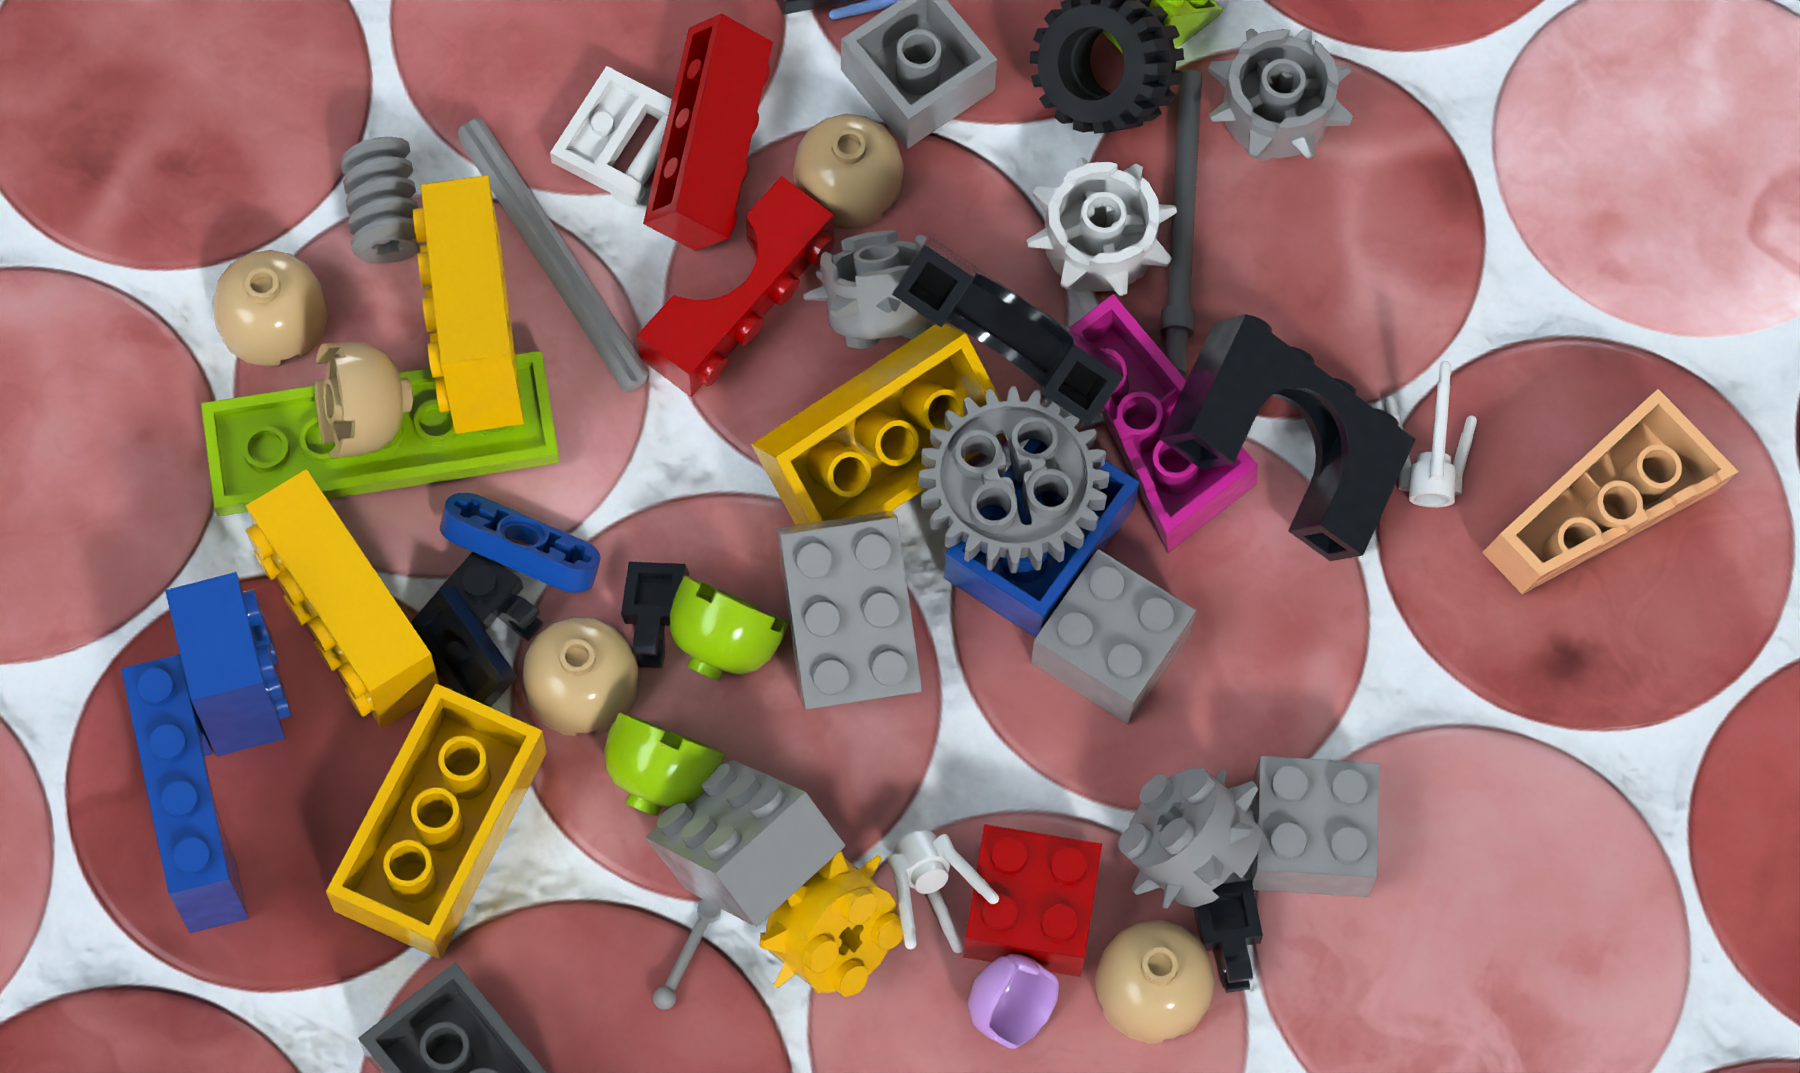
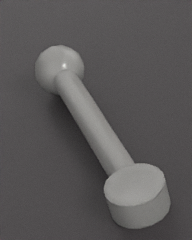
M704 899L698 903L697 914L699 918L665 985L656 989L653 994V1002L659 1009L667 1010L675 1004L677 998L674 991L708 924L717 921L720 917L721 908Z

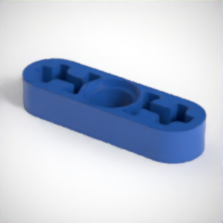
M457 493L448 497L445 502L440 522V532L448 541L562 591L580 593L593 587L601 556L599 551L590 543L477 494ZM509 539L520 540L530 544V546L516 544Z

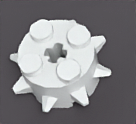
M1085 158L1077 159L1076 169L1069 171L1057 188L1036 186L1032 195L1047 213L1045 229L1026 241L1030 248L1045 249L1054 270L1062 276L1061 287L1066 290L1072 288L1078 292L1087 290L1093 292L1116 291L1119 296L1127 294L1128 284L1143 277L1150 265L1165 267L1169 265L1172 257L1157 240L1159 224L1176 214L1177 209L1175 205L1159 204L1158 198L1149 182L1143 177L1141 179L1142 166L1135 163L1122 171L1118 170V164L1113 162L1088 163Z

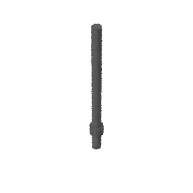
M1194 69L1182 71L1183 77L1179 87L1173 205H1175L1177 213L1172 216L1170 249L1172 259L1169 267L1167 307L1161 311L1160 328L1161 335L1166 337L1165 356L1183 377L1186 376L1188 338L1194 335L1195 311L1190 308L1202 73Z

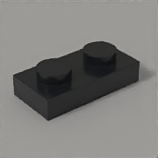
M455 586L439 589L410 622L430 651L434 664L453 691L492 707L518 678Z

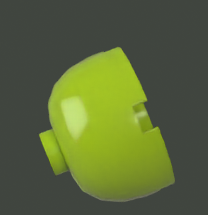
M684 575L670 611V632L675 644L691 656L687 667L717 681L720 680L723 671L740 675L757 671L771 659L789 625L787 620L773 613L769 616L758 611L757 605L700 580L697 583Z
M618 712L615 722L612 723L604 749L605 768L612 782L629 793L625 804L657 817L662 806L670 808L678 803H685L687 805L703 794L705 791L701 787L702 783L723 763L726 755L724 752L681 734L678 735L663 729L661 726L623 712Z

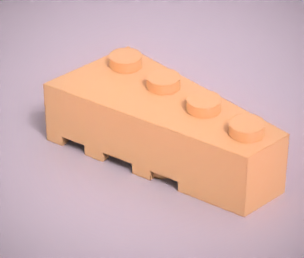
M1657 389L1501 532L1482 553L1521 594H1524L1717 492L1739 471Z

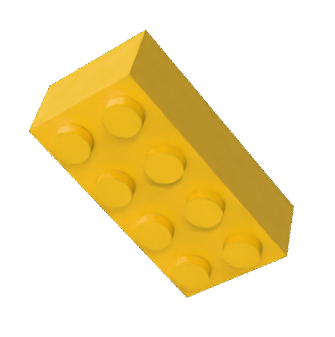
M489 175L421 184L423 208L412 209L417 243L427 242V244L420 245L421 253H417L422 287L432 286V288L425 289V298H422L427 332L437 331L430 333L431 343H427L432 378H435L440 413L451 411L455 434L524 424L502 246Z
M935 324L751 445L795 525L893 511L925 490V488L918 486L919 471L928 469L921 464L922 449L935 448L930 443V431L932 428L948 431L944 424L945 412L950 410L963 418L964 399L967 397L971 398L979 407L985 406L987 389H992L999 402L1002 401L967 334L946 324L942 328ZM998 434L996 436L998 441L1005 437L1004 434ZM980 452L970 453L963 459L967 462Z
M305 469L247 504L246 508L252 526L246 529L245 532L255 548L253 553L258 563L270 580L277 579L286 594L283 598L297 622L301 626L307 623L316 640L313 643L331 672L336 669L338 670L346 685L344 690L359 715L363 718L371 713L381 729L425 703L435 683L439 684L430 651L308 470Z
M435 683L326 890L334 912L441 960L547 753L543 730Z

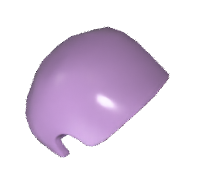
M1008 954L1005 957H998L989 963L973 982L967 1002L972 1024L985 1037L1009 1049L1020 1047L1034 1038L1049 1020L1058 1000V978L1036 960L1024 955Z

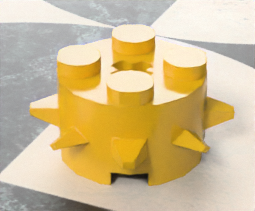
M839 851L769 915L766 933H760L759 946L762 949L768 950L769 953L783 963L774 983L776 988H780L797 974L812 986L818 994L838 992L844 997L858 994L865 987L868 976L881 964L887 952L901 942L903 933L895 897L872 879L882 860L879 855L858 869L844 858L842 851Z

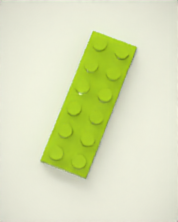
M542 350L515 355L524 424L455 434L451 411L443 413L439 411L435 378H432L431 369L425 368L399 372L400 378L407 377L411 383L413 395L412 410L403 413L401 427L391 443L377 452L360 456L331 458L329 456V452L336 445L335 443L323 444L316 413L315 386L201 403L213 502L217 517L248 512L247 504L305 469L308 470L328 500L560 463Z

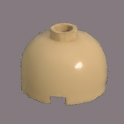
M842 114L825 118L810 128L798 145L793 169V183L797 188L834 214V227L853 229L873 224L881 219L883 212L890 208L893 202L896 204L901 196L904 164L897 141L885 126L866 116Z
M266 250L249 253L231 263L218 279L212 299L215 326L228 350L243 361L260 366L282 365L280 360L290 359L297 354L301 358L308 354L323 336L328 319L323 287L309 266L292 254Z
M339 342L322 344L317 353L316 364H327L326 379L315 381V402L323 444L335 443L336 445L329 452V456L331 458H341L377 452L391 443L401 427L403 413L412 410L413 395L409 379L407 377L400 378L396 364L382 349L368 343Z
M573 616L553 622L535 637L525 655L522 683L530 710L544 726L567 736H577V733L593 731L599 734L610 730L618 712L629 713L638 695L639 668L631 645L615 627L597 618Z
M1164 920L1137 922L1116 934L1101 954L1094 979L1098 1001L1103 1008L1102 1012L1108 1023L1126 1037L1148 1044L1163 1043L1165 1039H1174L1193 1031L1207 1014L1215 988L1212 960L1201 940L1182 925Z

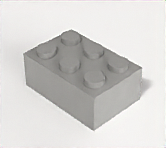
M892 511L776 528L800 699L805 710L922 692L897 516Z
M735 760L719 765L702 783L701 787L705 792L687 805L685 803H678L668 808L657 820V827L645 837L685 890L755 927L760 925L846 846L805 791Z

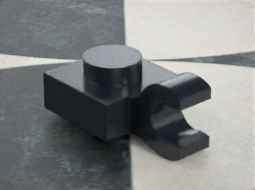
M472 552L439 588L455 586L485 630L488 629L496 618H499L519 636L529 641L543 625V622L537 618L540 611L529 601L518 596L524 588L522 580L502 564Z
M630 561L628 563L621 615L625 624H637L632 652L634 655H639V667H663L665 657V626H670V611L684 575L689 576L690 574L686 564Z
M1252 880L1219 885L1212 890L1219 896L1218 899L1194 907L1199 939L1207 951L1220 949L1221 969L1226 993L1250 990L1249 980H1253V973L1247 945L1260 944L1263 937Z

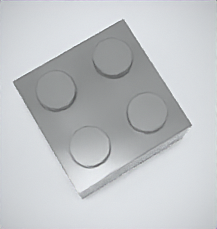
M899 0L841 39V71L906 149L995 90L997 58L947 0Z
M1097 549L1034 639L1031 663L1121 721L1129 724L1191 634L1197 610Z
M1260 756L1253 776V782L1257 785L1258 791L1252 800V811L1254 812V822L1262 828L1263 835L1258 854L1250 866V880H1252L1253 889L1259 891L1368 897L1377 879L1379 763Z

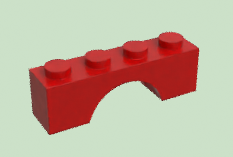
M783 176L773 184L746 214V237L756 256L755 265L747 279L732 292L714 299L693 300L673 295L637 334L638 354L642 361L690 397L703 384L708 387L716 382L727 366L729 354L739 343L746 346L757 336L763 326L764 315L775 303L779 306L784 305L795 293L800 283L799 276L810 264L814 266L820 265L821 254L825 251L830 253L834 247V214Z

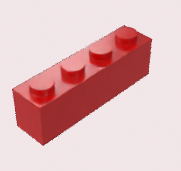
M722 13L688 28L643 221L644 225L694 251L729 239L730 233L735 227L737 221L735 209L741 184L748 172L747 156L751 138L759 123L758 107L762 89L770 74L768 63L773 41Z

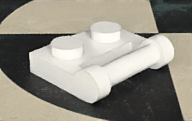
M606 66L551 150V163L610 192L615 199L624 205L637 207L646 193L643 186L657 165L672 99ZM649 114L659 120L626 173L613 168L616 160L645 115Z

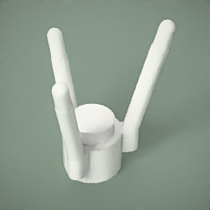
M1448 361L1441 362L1439 368L1432 452L1419 453L1416 457V463L1412 465L1408 455L1399 475V490L1409 491V501L1423 507L1438 508L1450 506L1455 503V496L1462 494L1463 472L1477 424L1475 416L1470 415L1466 418L1452 465L1451 456L1445 453L1451 364ZM1388 396L1385 399L1387 413L1394 416L1399 423L1398 426L1403 429L1396 399L1393 396Z
M924 830L908 834L896 844L893 855L887 859L894 874L901 928L906 948L914 949L917 944L910 886L919 893L927 894L952 950L955 953H961L964 946L939 890L948 881L950 864L990 904L998 903V894L955 850L947 834L936 837L931 831Z

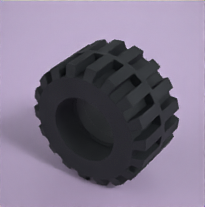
M1064 0L1060 2L1062 9L1051 10L1045 16L1044 20L1049 27L1037 29L1033 40L1040 43L1039 51L1030 52V64H1038V74L1032 75L1031 78L1034 88L1043 87L1045 94L1039 100L1045 109L1057 108L1054 118L1061 124L1073 123V130L1083 133L1094 131V134L1133 129L1143 126V122L1156 119L1162 114L1159 106L1170 105L1176 94L1170 90L1171 85L1181 84L1183 72L1176 70V61L1184 60L1183 48L1175 49L1173 39L1180 35L1175 25L1165 26L1163 23L1168 14L1161 6L1149 7L1151 0ZM1103 30L1110 33L1117 40L1124 56V73L1118 87L1112 93H1109L1098 84L1093 76L1090 65V53L1093 43Z

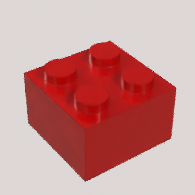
M984 824L976 872L998 894L999 901L996 904H990L973 888L963 958L992 962L998 957H1005L1008 954H1021L1036 960L1050 972L1080 977L1087 948L1102 843Z

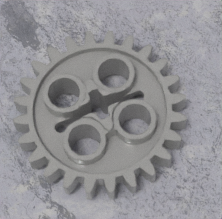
M1016 386L1010 387L1007 401L999 402L992 389H987L985 406L979 407L971 398H965L963 406L964 417L962 418L950 410L945 412L944 424L948 431L932 428L930 431V443L935 448L922 449L921 464L928 469L919 471L918 486L929 490L922 494L921 506L922 509H937L930 518L931 529L935 530L949 526L945 535V546L949 548L963 540L966 543L964 560L967 562L973 559L979 551L986 553L987 570H992L999 557L1007 558L1011 573H1016L1020 558L1028 557L1031 565L1038 571L1041 570L1043 553L1047 551L1060 563L1064 560L1065 548L1063 542L1065 541L1071 546L1080 549L1083 546L1084 535L1080 528L1095 531L1099 517L1092 510L1105 509L1107 495L1099 490L1108 487L1109 472L1098 469L1105 464L1106 451L1091 449L1096 442V430L1090 429L1078 433L1081 420L1072 414L1063 418L1060 415L1062 407L1054 402L1048 408L1040 406L1041 394L1038 389L1034 390L1028 402L1020 401ZM998 434L1006 436L1010 448V461L1014 477L1017 481L1023 482L1021 500L1026 514L1032 522L1029 525L1021 523L1013 481L1010 477H1004L1006 458L996 438ZM1027 439H1037L1045 443L1048 449L1042 453L1032 454L1021 448L1020 443ZM980 452L986 454L992 462L984 467H973L967 464L963 458L970 453ZM1044 491H1052L1058 493L1064 502L1058 506L1048 507L1038 502L1035 496ZM987 505H997L1002 507L1008 515L1003 519L991 521L980 515L979 510Z

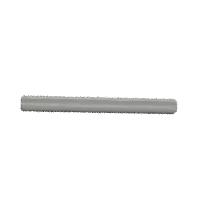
M475 118L469 123L463 124L458 129L459 142L481 175H489L492 192L622 390L631 392L643 386L649 380L648 368L484 120Z

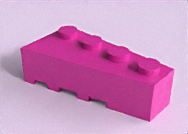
M1113 294L1070 326L1069 329L1122 365L1124 378L1101 410V414L1131 477L1140 482L1138 492L1168 553L1256 486L1258 464L1242 447L1235 463L1202 470L1159 439L1187 380Z

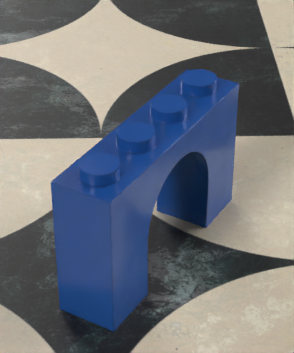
M180 654L121 668L168 894L190 933L249 919L237 863L227 844L209 779L205 756L213 754L211 743L191 702Z

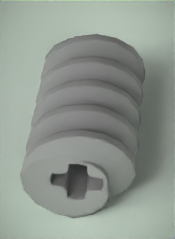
M377 137L362 141L349 148L340 160L342 172L345 175L343 180L344 189L348 195L346 207L351 215L348 222L350 232L353 235L351 240L352 250L359 259L369 263L385 264L399 262L419 253V245L414 241H410L416 238L412 209H417L418 204L411 199L416 192L415 183L408 179L413 173L412 162L405 159L410 153L409 142L403 138Z

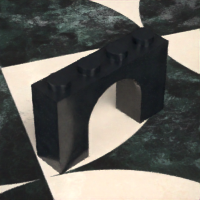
M928 236L892 293L893 296L941 328L945 322L949 323L1008 359L1041 386L1042 395L1089 426L1095 421L1124 378L1120 362L931 236Z
M1244 314L1215 322L1159 439L1202 470L1235 463L1250 428L1265 401L1269 397L1274 396L1288 402L1302 415L1309 426L1316 454L1313 477L1288 532L1329 561L1363 556L1416 439L1398 426L1399 423L1394 416L1383 410L1374 409L1359 398L1356 389L1352 385L1341 379L1332 378L1314 364V358L1302 349L1289 346L1272 333L1271 326L1264 320Z

